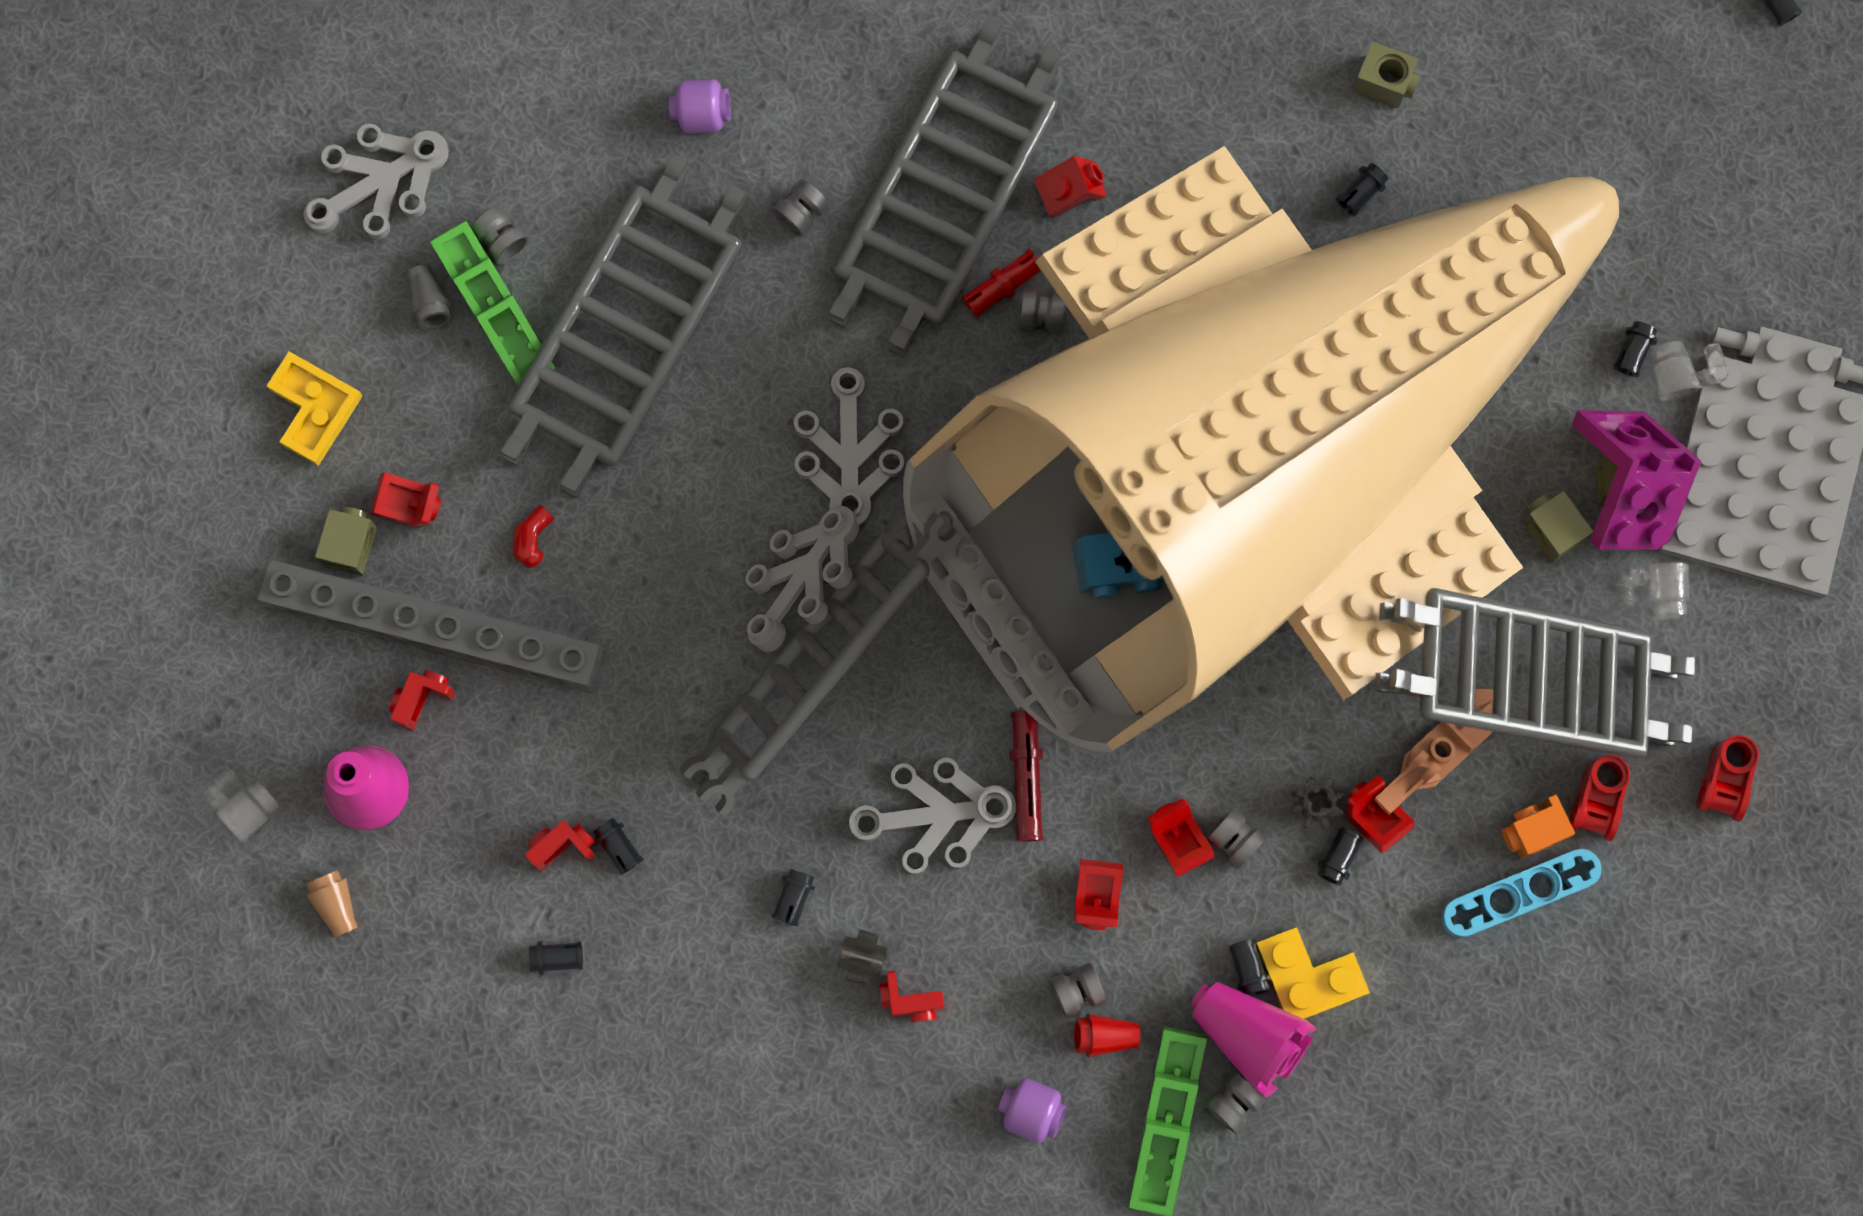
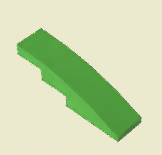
M464 220L429 242L518 386L540 349L541 343L490 258L486 255L469 224ZM551 361V363H550V365H549L548 367L551 368V369H554L555 366L553 365V363H552V361Z
M1163 1027L1129 1208L1165 1216L1173 1215L1190 1135V1124L1199 1086L1198 1080L1207 1042V1035Z

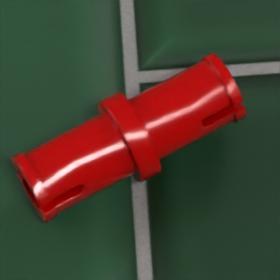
M1028 248L1025 253L1001 270L999 268L992 270L990 278L969 293L961 296L968 309H972V314L975 318H979L981 314L1003 298L1011 299L1016 295L1015 290L1042 272L1035 262L1038 257H1033L1034 252Z

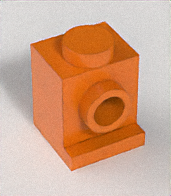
M1557 794L1541 803L1544 810L1540 811L1537 804L1527 807L1513 814L1516 822L1501 829V834L1507 848L1512 853L1517 851L1520 859L1564 841L1575 834Z

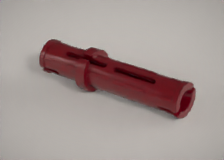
M1015 711L1011 713L1013 750L1009 751V757L1011 761H1014L1016 841H1043L1039 760L1043 759V749H1039L1038 721L1026 711Z

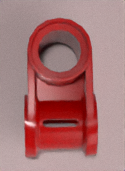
M1735 735L1720 741L1714 746L1706 775L1700 786L1696 802L1697 810L1705 811L1709 808L1729 814L1732 820L1737 822L1743 819L1750 801L1751 785L1759 760V750L1752 739L1744 735ZM1729 745L1737 747L1742 752L1743 762L1740 767H1735L1727 761L1726 750Z
M1605 755L1587 765L1569 818L1574 831L1581 828L1603 835V839L1611 842L1614 839L1620 824L1622 805L1630 780L1628 764L1622 758L1616 755ZM1600 765H1606L1614 771L1616 779L1612 787H1606L1598 780L1597 770Z

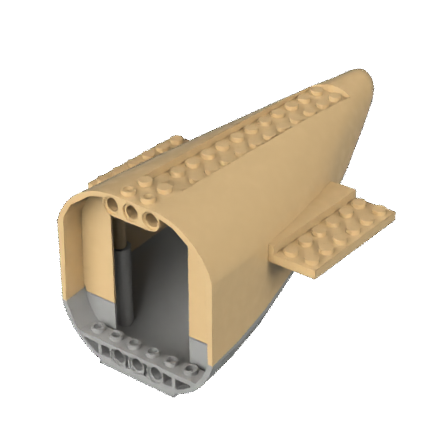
M1224 146L1042 254L1035 262L1089 339L1065 349L977 395L907 461L903 480L905 514L914 546L925 535L924 525L933 511L945 520L938 530L939 537L944 536L951 527L964 536L953 548L941 550L929 565L930 573L927 579L1017 708L1022 707L1041 725L1058 737L1076 746L1092 751L1112 752L1192 701L1264 642L1286 620L1293 627L1342 699L1345 700L1375 679L1376 673H1383L1423 643L1424 627L1379 621L1380 603L1395 604L1396 599L1402 598L1414 601L1416 604L1425 605L1426 594L1432 588L1483 598L1523 567L1474 499V496L1480 493L1482 489L1451 445L1522 361L1605 246L1619 218V199L1615 188L1607 182L1591 176L1565 178L1419 215L1311 250L1283 209L1272 214ZM1110 532L1141 575L1152 580L1163 575L1165 582L1160 583L1161 589L1146 593H1135V587L1120 588L1119 595L1107 598H1094L1093 592L1080 594L1072 544L1080 536ZM1121 556L1115 560V566H1123L1125 571L1131 567L1130 562H1122ZM1443 607L1442 628L1458 617L1461 611Z

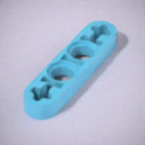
M1574 850L1463 895L1445 906L1441 915L1442 926L1453 937H1469L1584 890L1596 883L1600 878L1602 870L1600 860L1589 850ZM1574 858H1578L1580 863L1588 862L1591 870L1586 873L1587 880L1583 881L1580 875L1571 877L1563 881L1569 887V889L1563 890L1561 877L1553 866L1558 864L1559 872L1562 873L1575 866ZM1540 873L1549 877L1552 883V891L1549 896L1541 898L1531 892L1529 882L1534 874ZM1505 890L1510 894L1513 900L1510 912L1500 914L1492 909L1490 906V896L1493 891ZM1480 897L1482 910L1490 921L1484 923L1483 914L1468 921L1469 929L1464 930L1461 924L1454 925L1451 917L1456 915L1455 907L1460 906L1463 912L1469 911L1479 906L1474 901V898Z

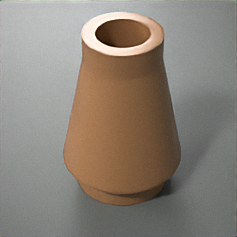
M339 870L306 883L310 893L306 895L327 924L334 938L358 928L354 918L347 878L342 880Z

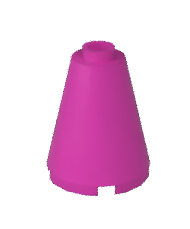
M375 745L355 746L336 755L327 767L323 782V796L326 806L339 822L350 828L370 830L385 826L401 813L408 800L409 782L406 769L401 761L385 748Z
M1216 982L1211 987L1207 984L1203 985L1191 1002V1006L1195 1008L1192 1015L1195 1021L1251 1084L1255 1091L1265 1098L1278 1089L1272 1084L1278 1075L1280 1077L1283 1075L1287 1079L1313 1040L1308 1034L1315 1032L1317 1027L1303 1018L1219 982Z

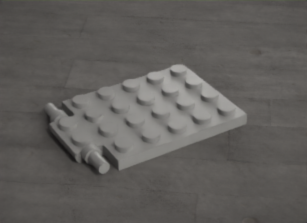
M1761 326L1757 333L1746 331L1745 334L1716 327L1712 343L1740 350L1739 355L1750 357V363L1713 353L1707 357L1685 445L1702 462L1671 540L1664 544L1662 549H1659V552L1824 598L1828 595L1863 448V395L1836 388L1834 383L1836 381L1846 384L1848 381L1863 384V367L1854 365V360L1841 357L1842 348Z

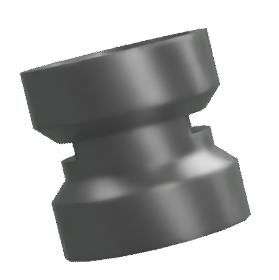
M799 179L791 188V195L787 199L780 200L772 209V212L782 224L802 238L811 228V221L815 217H821L828 210L830 204L813 185L804 179Z
M502 206L493 207L485 212L471 228L479 243L486 244L489 247L490 256L500 265L507 263L521 252L529 241L528 235L521 227L513 226L510 215Z
M1024 287L1020 329L1033 330L1036 327H1041V324H1045V328L1049 332L1062 333L1065 303L1058 293L1053 290L1048 297H1044L1045 294L1040 293L1037 289Z
M1234 809L1209 836L1207 841L1215 849H1223L1229 855V861L1237 869H1240L1268 837L1259 829H1251L1245 823V817L1238 810ZM1238 833L1240 836L1233 842L1231 839Z
M1090 962L1079 966L1076 973L1072 975L1060 974L1050 979L1052 989L1066 1019L1078 1015L1081 1008L1085 1006L1096 1007L1107 1002L1102 985ZM1076 981H1078L1079 986H1080V988H1081V990H1082V993H1083V995H1084L1085 998H1082V995H1081L1080 990H1079V988H1078V986H1077V984H1076Z
M1233 1072L1226 1079L1225 1088L1221 1093L1213 1094L1204 1105L1222 1124L1237 1134L1245 1125L1246 1116L1250 1112H1257L1266 1100L1255 1091L1249 1082L1238 1073Z

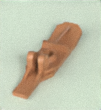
M1475 689L1474 710L1492 713L1493 690ZM1440 722L1403 757L1400 775L1374 798V801L1389 815L1414 791L1434 788L1493 731ZM1436 745L1445 748L1447 752L1446 757L1437 755L1435 751Z

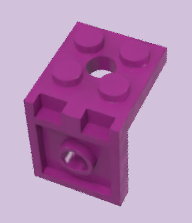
M1577 410L1572 426L1618 466L1590 542L1599 550L1662 549V546L1671 540L1702 461L1644 411ZM1646 507L1643 512L1637 515L1638 510Z

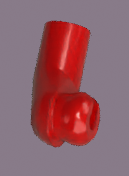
M538 505L513 532V555L516 561H521L526 568H534L542 561L543 552L537 548V536L555 520L542 505Z

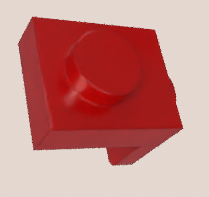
M1077 156L1067 159L1034 179L1047 213L1052 217H1057L1089 198L1101 200L1107 196L1102 185L1105 182L1104 175L1099 166L1089 159Z
M383 472L379 475L369 514L418 529L427 526L430 521L436 519L440 509L441 498L437 496L439 485L432 482L424 485Z
M425 670L423 676L410 671L404 688H398L391 699L389 712L393 713L391 720L397 726L413 731L429 692L451 701L454 700L456 693L451 687L447 686L449 679L429 670Z
M1376 776L1369 783L1361 782L1350 792L1347 798L1346 819L1383 854L1414 829V820L1400 806L1388 815L1374 801V798L1385 789V781L1380 776Z
M1186 799L1165 804L1147 818L1152 837L1176 877L1215 858L1213 848L1192 817L1190 806Z
M562 820L551 831L546 827L538 832L529 841L528 846L531 849L524 855L541 872L572 843L591 861L596 855L589 847L595 841L579 823L571 828Z
M1080 859L1074 905V922L1082 923L1083 927L1091 930H1105L1107 927H1117L1124 870L1123 864Z
M895 970L887 971L888 982L879 983L882 1008H891L893 1018L910 1016L911 1023L937 1020L936 1012L944 1011L942 991L898 996Z

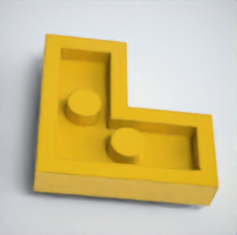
M290 351L267 384V388L271 392L301 408L281 438L280 443L285 448L319 466L363 395L360 391Z
M1297 927L1255 944L1267 975L1271 976L1270 982L1281 1009L1300 1018L1306 1019L1370 993L1354 952L1313 968Z

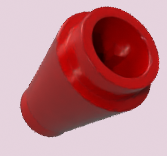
M1086 1014L1085 1018H1076L1074 1046L1076 1053H1086V1056L1089 1058L1139 1047L1140 1028L1138 1022H1129L1093 1014Z

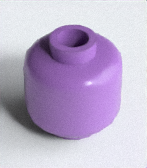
M716 79L682 81L677 87L676 96L669 97L670 118L672 121L678 120L681 130L686 134L719 132L723 128L724 122L730 121L731 118L729 91L727 88H722Z
M1023 1079L1015 1089L1011 1087L1006 1088L998 1111L1005 1114L1004 1128L1006 1131L1034 1143H1041L1048 1136L1055 1138L1063 1121L1067 1106L1061 1104L1062 1098L1058 1090L1031 1079Z

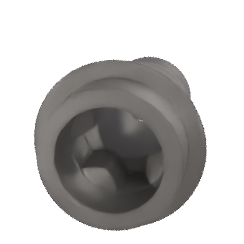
M418 265L411 268L407 272L410 288L412 320L417 322L418 326L424 330H433L446 325L451 319L452 305L435 279L431 267L428 265Z

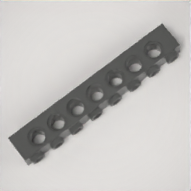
M274 560L269 561L257 599L267 610L594 694L605 655L599 644Z

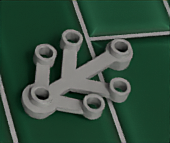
M374 124L361 126L357 132V139L365 151L375 152L383 149L403 155L391 163L346 154L345 150L339 145L327 146L321 154V160L328 171L332 173L346 171L368 177L329 200L316 198L310 201L304 209V219L309 228L319 234L331 232L338 225L340 213L378 192L373 211L365 216L363 227L372 239L380 240L385 238L390 232L388 220L399 179L413 171L410 190L400 196L399 206L403 214L409 218L422 216L426 210L424 198L431 172L441 168L449 155L448 145L440 134L434 131H422L410 139L382 133L380 128ZM368 133H376L378 135L374 142H364V137ZM425 145L434 146L433 152L429 155H422L420 150ZM333 154L342 155L340 162L337 164L328 163V159ZM410 199H418L420 201L419 206L413 210L407 209L406 203ZM325 208L327 213L323 218L316 219L313 217L315 210ZM375 220L384 222L383 227L378 231L370 230V225Z
M845 367L839 369L831 380L833 395L836 399L840 400L841 445L819 426V419L815 413L807 410L801 411L794 419V428L797 435L809 439L841 469V485L820 468L819 458L813 452L805 451L800 453L795 459L794 466L799 477L809 479L830 499L829 510L842 506L843 502L847 499L857 501L858 508L853 512L860 526L870 516V498L891 477H897L902 473L904 458L897 450L890 449L884 451L879 458V467L859 486L858 469L889 437L896 436L902 431L903 417L895 409L882 411L878 417V425L858 444L857 400L864 394L865 381L863 375L857 369ZM845 377H851L856 381V384L851 389H844L840 385L841 380ZM895 417L899 424L893 429H888L883 425L885 418ZM811 419L815 425L811 430L804 431L799 427L801 420ZM894 457L898 459L899 466L894 470L887 469L884 466V461L887 458ZM805 459H810L814 461L815 467L813 470L805 472L800 469V463Z
M838 506L832 508L822 517L819 525L794 535L787 530L776 532L770 540V549L782 559L792 557L799 549L811 545L814 546L808 554L771 569L758 564L747 572L746 584L759 594L769 591L774 585L789 580L766 615H756L748 623V638L761 651L772 652L782 645L786 637V629L781 621L804 588L806 597L800 602L798 613L808 623L818 624L826 617L828 612V606L824 602L823 579L835 589H842L851 581L852 570L848 567L847 546L857 537L859 525L856 515L848 507ZM830 552L831 561L825 566L822 575V562Z
M947 757L941 758L935 763L933 768L935 779L937 778V781L944 785L952 784L971 800L954 804L918 777L911 765L901 763L896 765L891 772L892 784L899 790H908L929 807L880 813L875 807L861 806L851 814L849 826L851 833L856 839L863 842H871L876 840L882 831L931 825L915 848L907 850L902 858V865L905 871L911 875H919L924 872V869L926 870L928 858L956 821L974 819L961 840L950 844L945 851L946 863L948 862V865L953 869H962L967 866V863L969 864L971 852L989 828H1002L1008 825L1014 818L1016 802L1011 792L997 785L983 788L959 770L956 761ZM942 764L953 766L955 772L951 778L945 779L938 774V768ZM906 769L912 774V779L908 784H900L896 781L895 775L899 770ZM991 800H998L1003 806L1002 812L998 815L989 814L986 809L987 803ZM870 817L874 820L875 827L871 832L865 833L859 829L858 824L862 818ZM961 848L965 851L966 859L962 863L951 861L949 854L953 849ZM911 854L922 856L924 862L919 869H912L907 865V858Z

